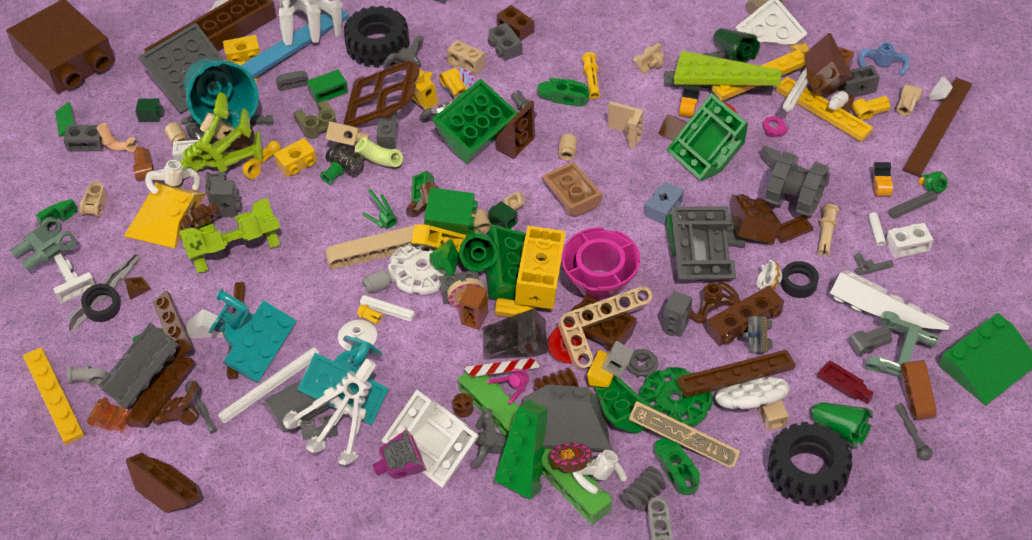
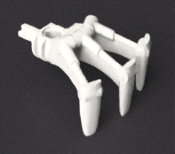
M279 0L281 7L279 8L280 27L285 45H292L293 12L301 10L308 16L310 36L313 43L319 42L320 9L332 16L335 37L341 35L343 7L341 0L331 2L329 0Z
M366 358L357 373L349 371L347 373L348 377H343L342 383L336 385V391L332 386L324 391V396L314 401L311 406L298 414L296 411H290L283 419L285 427L287 429L298 427L301 425L300 422H302L301 417L330 402L335 405L336 411L329 419V423L320 436L312 437L308 441L306 448L312 453L324 450L326 448V442L323 441L331 428L338 423L343 414H349L350 417H353L347 450L341 453L338 463L348 465L358 460L359 456L353 449L356 435L359 433L361 419H365L367 409H363L361 406L365 402L363 396H367L369 393L367 389L372 387L367 382V379L377 365L372 360ZM350 383H356L359 386L358 393L350 390ZM341 392H344L346 395L343 400L338 396ZM351 398L354 399V407L348 404Z

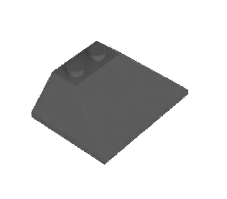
M728 206L672 207L678 280L736 279L735 262L730 260L727 228L730 225Z
M546 385L523 397V403L530 399L548 408L546 435L543 442L545 448H554L560 444L576 442L588 446L592 451L611 450L606 417L598 397L588 387Z

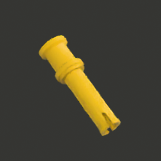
M587 52L582 56V62L584 63L583 72L587 75L590 99L600 97L597 72L599 71L596 64L597 55L593 52Z

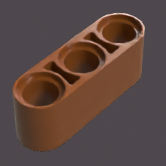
M925 361L903 362L901 364V372L909 408L915 417L913 420L936 418L937 409Z

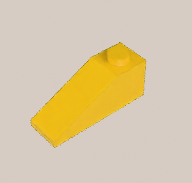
M415 224L411 243L437 249L452 239L459 253L460 245L466 235L430 225Z

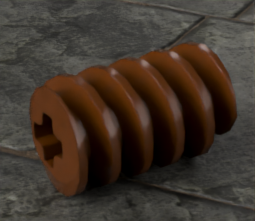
M569 367L565 368L564 372L558 370L557 375L552 372L549 377L544 375L542 380L536 378L533 386L534 391L546 385L579 387L577 378Z

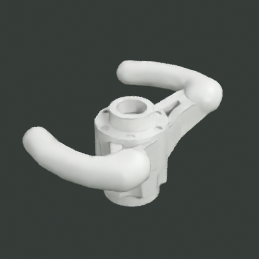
M169 160L164 169L150 171L146 174L145 178L146 185L153 194L159 192L152 182L154 179L164 180L169 186H177L182 183L183 178L193 177L194 184L192 189L197 191L201 185V178L198 172L193 168H183L178 160Z
M604 450L603 453H599L597 458L592 460L591 464L588 463L585 469L572 472L577 482L592 494H596L598 488L586 480L583 475H592L597 480H607L615 470L621 482L627 480L623 468L617 462V455L611 450Z

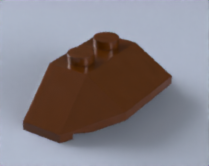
M144 453L126 459L135 490L165 513L189 506L201 500L202 496L199 485L172 465L159 459L148 457Z

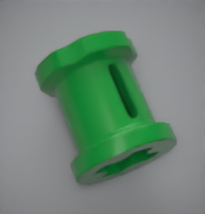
M334 161L326 171L320 173V177L324 182L332 185L338 176L344 174V170L340 164Z

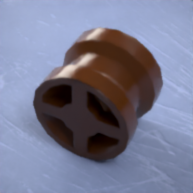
M459 393L454 396L452 402L454 414L460 418L470 416L473 412L472 397L467 393Z

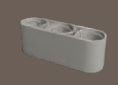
M653 497L649 501L647 515L650 539L673 540L667 501L662 497ZM662 528L664 529V531H658L656 529Z

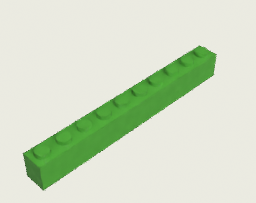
M466 372L458 378L459 390L462 393L469 394L473 399V404L482 413L490 408L493 411L492 419L495 427L508 438L518 409L516 402L508 403L511 396H507L498 383L488 384L487 380H490L489 375L471 377ZM545 448L542 455L544 477L592 525L612 511L611 496L606 491L603 492L592 477L583 475L586 480L598 488L596 494H592L584 489L574 478L572 472H564L562 468L558 467L557 469L553 468L550 464V452L553 448Z

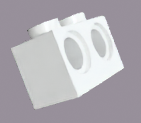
M925 223L889 230L886 243L894 258L930 251L933 238Z

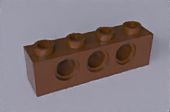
M769 285L707 319L705 331L719 347L723 344L728 345L736 337L743 336V333H748V317L767 316V319L780 316L783 311L784 300Z

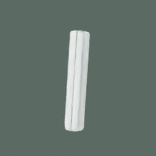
M363 295L360 300V305L367 304L373 310L407 321H412L415 316L414 310Z

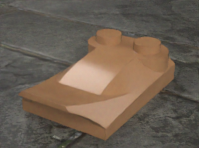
M574 161L542 175V179L565 206V212L570 216H578L596 208L603 199L599 189Z

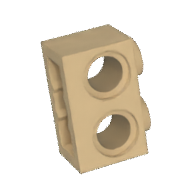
M458 40L447 49L449 65L470 70L474 76H477L485 67V52Z

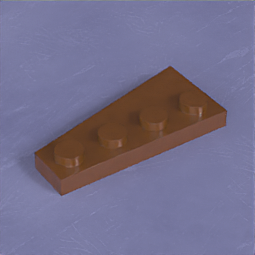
M175 357L168 358L162 369L155 374L149 385L139 394L125 421L129 427H147L195 364L192 358H181L179 360L175 359Z

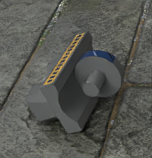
M767 316L748 317V333H743V337H748L749 353H767L769 349L773 348L771 338H767V330H771L772 320L767 319Z

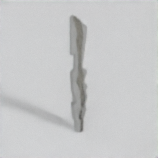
M134 254L127 262L120 264L116 270L110 272L108 278H104L103 284H108L115 289L121 280L124 281L140 258ZM100 295L93 298L89 303L90 308L92 309L100 300H105L108 296ZM82 305L68 315L70 332H73L87 318Z

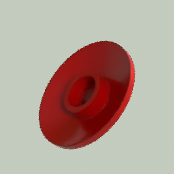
M564 324L568 328L573 327L571 324ZM556 327L548 339L549 351L557 361L572 364L568 351L563 346L564 341L559 327ZM571 338L572 345L580 346L579 339Z

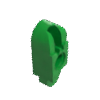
M550 78V81L541 82L537 86V94L541 98L552 100L553 103L581 107L589 102L588 87L582 82Z
M667 438L657 440L654 454L675 490L682 495H692L697 492L700 483V473L692 460L677 441L674 443L673 440ZM685 481H689L691 485L688 487Z

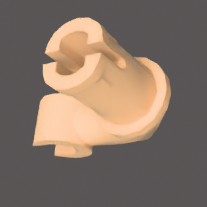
M107 123L97 126V130L102 138V144L113 151L127 150L129 152L136 150L138 144H132L136 139L135 137H129L126 142H118L115 136H112Z

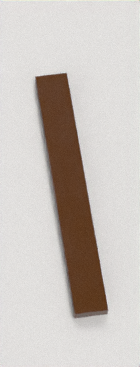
M955 78L951 85L953 87L938 107L904 166V172L919 178L921 177L973 83Z

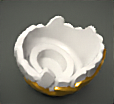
M769 260L766 266L764 264L761 265L762 271L757 277L756 285L761 290L769 285L774 290L782 280L779 264L776 261Z

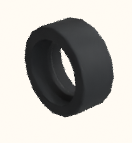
M794 261L784 267L780 282L781 287L791 297L807 298L816 291L819 274L811 264L803 261ZM797 273L804 274L810 278L811 283L802 286L796 285L788 277Z
M108 284L92 285L86 289L81 298L85 315L94 322L109 321L120 310L121 305L118 293ZM107 295L112 298V304L105 310L95 311L89 306L91 300L97 296Z

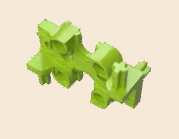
M267 197L255 201L251 208L252 212L235 216L238 227L231 231L220 233L219 230L216 231L214 224L204 226L198 230L196 228H187L179 231L185 253L189 259H193L197 273L208 270L203 254L225 249L227 243L232 240L242 238L249 241L265 233L269 248L280 245L276 229L281 227L277 217L272 213Z

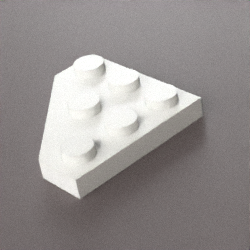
M769 0L735 27L736 31L756 35L758 37L757 41L760 43L795 45L808 34L779 0Z

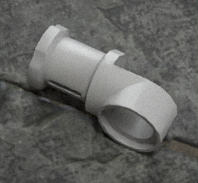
M90 365L75 368L68 366L67 380L68 383L85 381L96 386L102 382L108 372L101 368H91Z

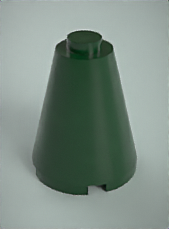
M720 28L714 33V43L733 61L746 63L751 59L754 60L760 49V42L757 41L758 37L754 34Z

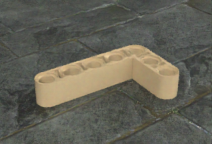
M644 286L573 310L561 317L558 327L576 370L585 371L593 362V356L582 329L644 308L652 299V292L649 288ZM637 294H644L646 301H640ZM619 300H625L628 303V307H621ZM602 306L609 308L610 314H603L600 308ZM582 314H590L591 321H585ZM565 319L571 320L573 327H566L563 321ZM571 338L579 339L580 346L572 345ZM578 357H585L588 362L587 365H581L578 362Z

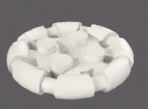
M411 242L407 243L404 248L400 246V248L396 249L390 258L391 263L388 265V272L392 282L396 283V287L409 294L420 293V295H429L438 292L440 288L439 276L447 275L445 269L436 270L429 257L430 253L436 249L429 248V251H423L424 248L429 247L418 246ZM421 263L426 264L425 267H418Z
M763 377L721 388L717 391L715 399L720 406L729 409L737 407L740 409L757 408L762 404L770 405L782 400L788 395L790 386L781 378L769 377L765 379Z

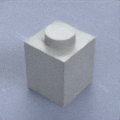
M616 341L607 353L601 368L619 378L628 366L634 350Z

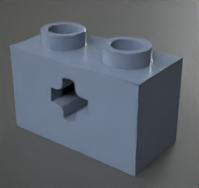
M664 182L660 188L657 187L652 199L647 200L645 204L646 217L666 225L667 216L672 214L671 208L679 207L683 202L684 190Z

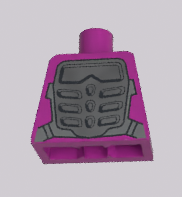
M407 429L380 447L379 451L382 460L373 464L377 475L387 471L393 479L407 477L427 470L414 436Z

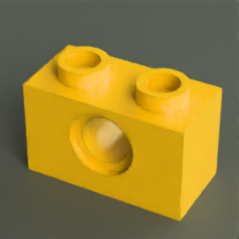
M256 35L223 41L227 61L243 62L245 60L247 62L260 54Z
M305 138L274 153L276 166L286 177L295 175L300 170L311 167L317 162L316 150Z

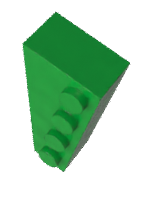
M530 399L518 406L494 481L532 499L540 493L542 488L540 480L541 475H543L542 455L545 451L543 442L546 435L548 408Z

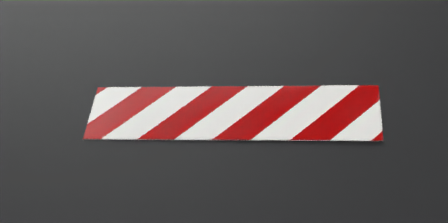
M529 358L463 368L473 377L511 372L514 368L527 370L541 368V366L534 359Z

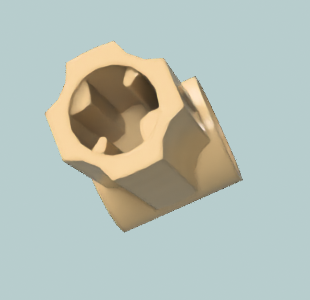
M905 84L896 111L900 115H911L916 103L918 104L921 98L923 88Z

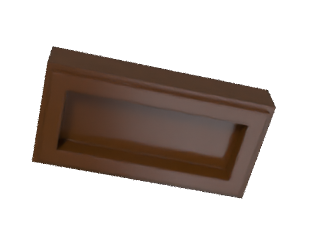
M802 215L782 223L776 238L782 244L813 231L814 227Z

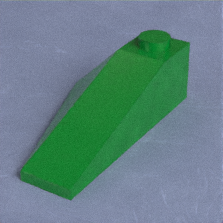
M614 376L609 387L594 386L604 416L615 427L635 434L647 429L629 420L636 401L648 407L650 405L623 380Z

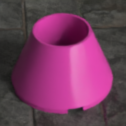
M594 227L576 233L566 242L561 261L564 272L584 298L588 296L602 301L618 295L634 278L640 265V253L635 242L626 234L618 230L613 232L604 230V227ZM593 271H606V272H605V273H598V272H593Z

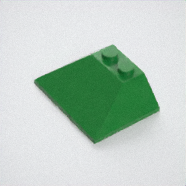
M711 93L666 150L702 181L722 172L745 144L748 123Z

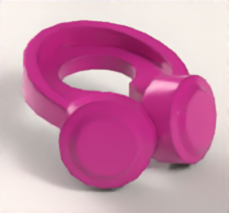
M768 117L763 122L765 134L769 137H780L788 132V127L779 117ZM771 121H776V122H778V124H779V125L777 126V129H778V130H776V129H774L773 127H771V126L769 125V122H771Z

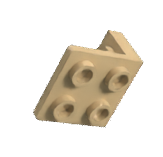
M609 102L608 127L627 132V140H629V147L636 148L643 134L644 110L615 102Z

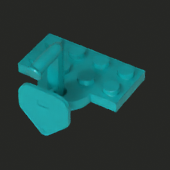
M220 289L216 299L222 300L226 305L214 321L209 333L211 334L215 328L221 331L226 342L232 347L223 363L251 381L258 383L297 320L265 300L262 301L254 314L249 313L250 310L246 304ZM229 306L237 309L233 314L226 311Z
M346 335L343 337V341L352 345L351 349L339 354L334 361L315 352L297 391L317 400L324 396V391L332 386L336 391V385L342 383L343 377H348L347 373L349 371L357 373L365 359L368 358L366 356L367 353L380 357L382 352L367 341ZM372 373L367 379V382L372 387L367 389L369 393L367 396H363L365 402L361 406V408L367 409L366 417L361 419V421L368 425L373 424L389 389L371 380ZM350 383V390L358 393L359 386L356 383ZM344 392L338 394L339 398L342 400L346 396ZM351 398L348 404L354 407V399ZM330 402L326 404L336 409L334 404H331Z

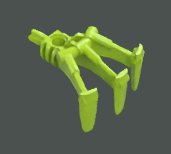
M220 92L217 95L213 110L215 116L198 142H194L188 149L183 151L184 159L179 162L183 168L192 167L196 172L206 166L218 167L219 172L227 171L228 166L252 155L261 161L263 152L260 132L256 131L253 145L238 151L223 153L241 134L248 138L250 137L252 131L250 129V117L248 111L244 108L239 125L221 140L210 144L220 118L227 119L229 115L227 97L224 93Z

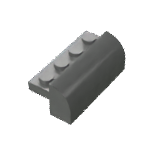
M150 322L98 386L103 392L115 399L118 405L128 409L142 390L149 385L155 374L162 369L168 358L175 353L179 344Z
M301 380L287 386L276 394L270 395L262 403L265 410L272 415L278 429L282 432L289 430L285 427L283 419L290 411H296L298 414L316 401V399L297 391ZM325 404L319 409L312 410L300 419L305 421L330 406Z

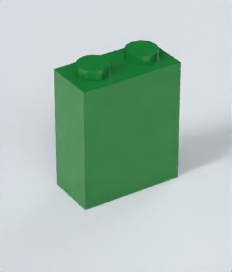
M430 187L424 225L467 235L470 228H474L475 217H472L473 212H477L478 201H475V193Z

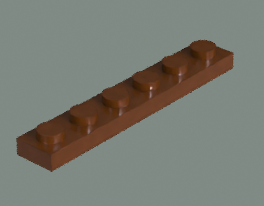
M786 349L680 376L677 379V383L686 398L794 370L796 364Z

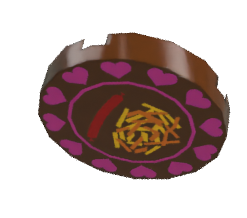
M582 443L560 444L550 452V464L555 469L557 467L562 468L564 472L583 470L587 467L588 463L591 464L592 450Z

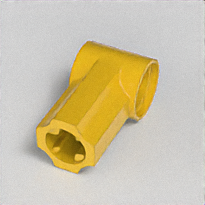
M452 68L439 74L442 86L448 88L454 98L457 94L468 89L461 80V75L457 68Z
M887 96L868 101L860 98L852 104L851 108L857 117L863 121L864 119H871L875 114L889 111L890 103Z
M498 298L495 315L516 318L518 322L527 321V323H530L533 319L535 307L515 304V300Z

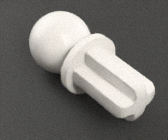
M845 91L837 92L831 98L828 107L833 110L843 107L849 100L848 94Z

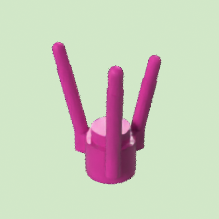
M514 368V373L511 376L487 380V383L509 381L512 387L518 388L508 401L509 404H512L521 392L526 390L525 386L529 382L526 369Z

